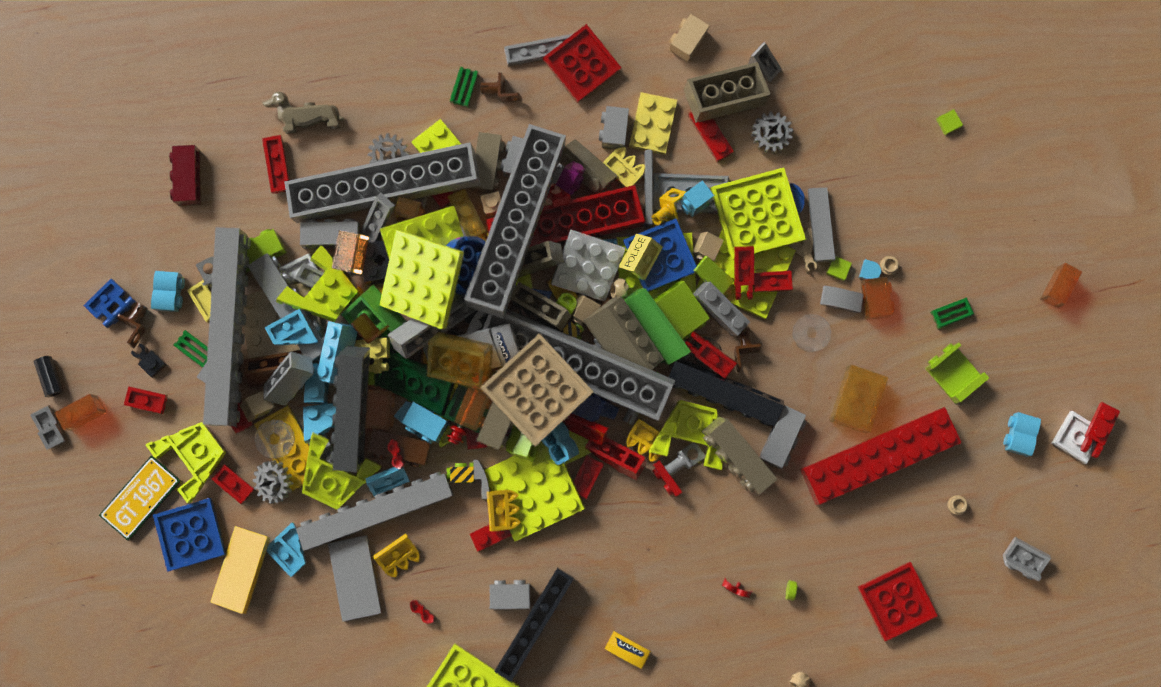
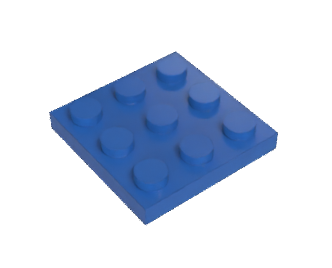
M677 219L639 233L640 235L653 238L663 247L645 280L639 279L643 289L646 288L650 292L695 273L693 270L696 268V263ZM635 235L623 240L626 250H628Z
M212 498L153 515L167 572L226 555Z

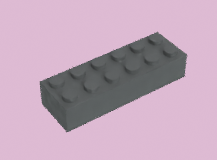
M346 346L335 359V368H338V375L334 379L337 395H334L333 406L336 407V414H333L332 417L335 433H332L331 437L334 451L331 452L330 456L333 470L357 472L364 461L370 348Z

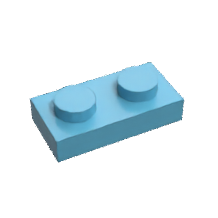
M392 467L366 478V483L373 496L410 482L404 467L402 469Z

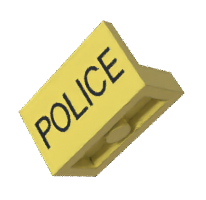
M636 234L619 268L630 271L639 279L645 280L663 247L651 237Z

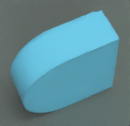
M865 259L859 278L867 281L876 280L881 274L879 264Z

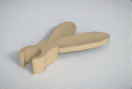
M811 228L807 229L804 233L806 240L803 241V245L800 242L788 245L790 248L795 249V253L803 258L807 273L810 270L808 268L809 264L814 266V270L817 269V264L810 255L813 248Z

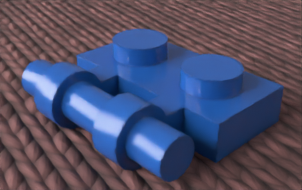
M111 278L83 306L96 319H100L105 315L107 319L102 324L109 328L112 324H116L119 321L118 314L122 315L125 311L128 312L131 309V305L136 301L131 296L124 301L122 297L127 292ZM117 303L119 307L111 313L109 310Z

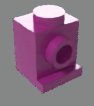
M572 161L564 167L556 185L569 195H572L580 189V184L584 179L582 175L586 169L581 164Z

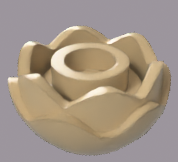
M618 278L612 282L610 288L612 298L622 296L625 299L628 297L627 290L629 286L625 282L626 280Z

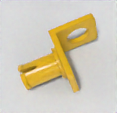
M672 188L659 198L661 209L651 216L653 218L652 222L655 225H660L664 221L669 222L673 219L678 221L676 203L683 198L686 192ZM672 194H679L677 197H669Z

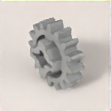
M769 112L768 116L762 114L761 119L757 118L756 124H753L752 127L755 131L752 132L751 136L756 137L753 143H759L758 149L764 147L766 153L769 149H771L772 153H775L776 149L781 152L783 146L787 147L788 141L792 139V136L789 134L793 132V129L788 128L791 122H785L786 116L780 118L779 112L776 116H773L772 112ZM777 128L775 133L768 137L769 132H771L772 130L774 131V129Z
M387 133L385 138L380 134L378 136L379 141L374 138L372 142L375 145L368 147L372 150V152L368 153V156L373 158L369 161L370 163L398 158V148L400 149L401 157L410 154V152L405 151L408 145H402L404 139L397 140V134L390 137V134ZM383 142H392V143H394V144H393V145H386V144L383 143ZM390 150L392 152L391 156L386 157L385 154ZM376 151H379V152H380V159H379V160H378V158H377Z
M276 460L264 462L262 465L257 466L258 471L253 473L256 479H252V481L257 484L254 489L259 490L257 495H263V501L269 500L270 504L283 501V499L289 497L287 493L292 492V489L289 487V485L293 484L292 481H289L292 474H287L288 467L282 468V462L277 463Z

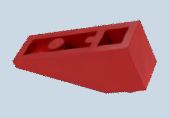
M607 437L602 446L590 440L585 446V449L636 481L646 466V457Z

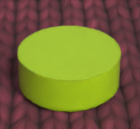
M788 581L786 600H795L798 586L796 581Z

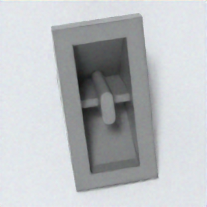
M764 42L751 55L748 63L758 62L763 77L767 82H771L782 70L769 47Z

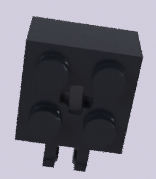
M383 240L357 245L360 257L348 259L346 264L352 266L361 263L362 268L351 270L348 272V275L350 277L363 275L364 283L367 286L384 283L389 257ZM381 259L385 260V261H383V263H382L383 265L380 266V265L378 264L379 260H381Z

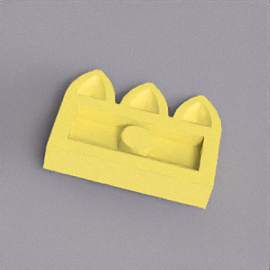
M620 147L614 150L603 163L618 175L616 180L623 187L633 186L641 179L645 165L640 164L632 168L635 163V156H628L623 159L626 154V147Z

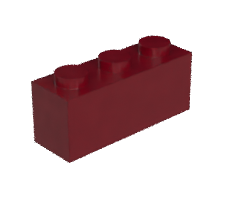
M195 145L172 146V152L169 154L170 163L172 164V170L170 171V180L172 182L170 198L178 206L201 205L200 150Z

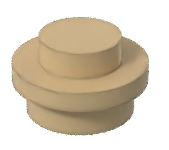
M886 256L880 261L879 266L881 272L885 275H893L898 271L899 263L896 258Z
M955 495L948 500L947 506L952 514L961 515L966 512L968 504L964 497Z

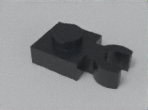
M139 344L138 346L141 347L142 352L137 354L132 350L131 354L141 359L138 365L150 377L154 378L167 364L154 351L151 350L148 353L147 347Z

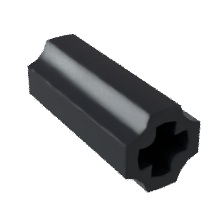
M42 356L35 359L33 362L45 397H54L63 393L52 356Z

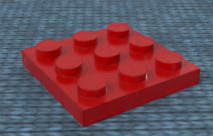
M587 24L543 57L544 62L577 103L621 69V66Z
M907 562L857 586L883 641H888L938 616L911 562Z

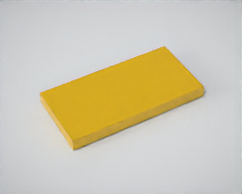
M288 405L254 425L271 458L276 460L277 463L282 462V468L288 467L287 474H292L289 481L293 482L289 487L294 491L303 486L309 444L305 443L304 432Z
M235 526L211 603L241 614L247 613L271 537Z

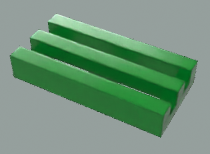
M460 66L450 97V103L468 108L479 74L478 71H471L469 68L464 69V67ZM463 73H465L458 100H455ZM472 75L465 102H462L469 76Z
M967 297L930 311L934 317V322L937 324V329L974 315ZM959 304H965L964 307L943 314L941 316H938L937 314L941 311L952 308ZM962 311H968L967 314L956 317L943 323H941L940 321L941 319L947 318Z
M184 330L183 335L178 338V341L173 346L201 367H204L207 362V355L185 339L189 337L207 352L208 346ZM184 343L186 346H188L190 349H192L194 352H196L198 355L204 358V363L197 357H195L193 354H191L189 351H187L185 348H183L181 344Z

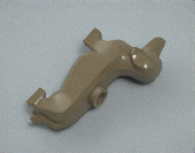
M275 92L272 94L271 99L263 102V105L267 108H277L278 118L285 124L283 131L286 134L296 133V126L307 128L320 122H327V126L330 129L341 128L340 121L344 119L340 116L338 108L334 105H315L314 102L304 103V107H292L288 96L283 92Z

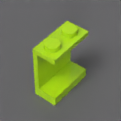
M677 281L653 299L683 341L691 336L692 331L704 327L707 324L706 321L710 319L685 281Z
M950 343L942 350L944 353L939 357L936 355L928 361L930 365L925 368L955 404L962 402L989 379L985 372L979 373L958 349L961 346L960 343L954 345Z

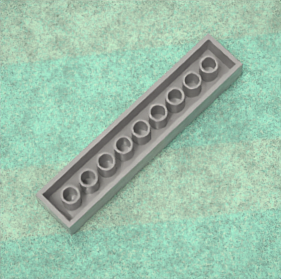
M531 124L528 125L466 294V307L504 319L564 151L566 135Z
M471 143L285 181L289 216L296 223L306 222L309 219L317 220L370 209L376 196L381 193L394 204L481 185L475 149Z
M216 227L203 425L236 427L240 421V411H237L238 403L241 402L239 384L242 383V372H240V364H243L244 355L241 353V345H244L245 342L242 328L246 324V315L243 314L244 306L247 305V295H245V287L248 286L246 268H249L247 249H250L251 245L250 237L240 228Z
M509 309L506 310L504 319L488 315L483 330L510 323L517 338L516 344L519 351L540 333L590 387L593 393L659 420L675 380Z

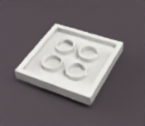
M570 230L562 251L564 263L557 265L551 284L606 301L625 248Z

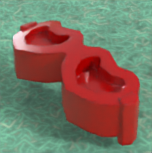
M390 440L388 451L394 456L391 464L395 468L402 469L405 464L403 456L400 455L399 442Z
M726 578L724 579L722 586L728 591L746 598L751 596V590L749 592L739 589L740 582H737L735 587Z
M412 600L410 602L411 611L420 613L424 623L429 624L435 621V615L431 614L428 609H424V605L419 603V600Z

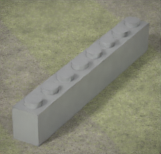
M441 472L430 475L429 480L423 481L418 479L411 482L412 486L404 488V485L394 488L391 494L386 495L383 492L375 495V499L368 502L367 499L356 502L357 506L349 509V506L337 509L338 513L331 515L329 512L319 516L320 520L312 522V519L300 523L301 527L296 528L303 551L453 497L447 475H441Z

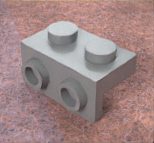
M1014 537L1003 553L1004 563L1009 569L1018 570L1026 578L1037 581L1042 579L1041 572L1051 559L1049 554L1017 537Z

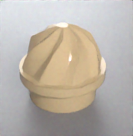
M797 672L791 676L789 684L791 687H808L810 684L809 676L804 672Z

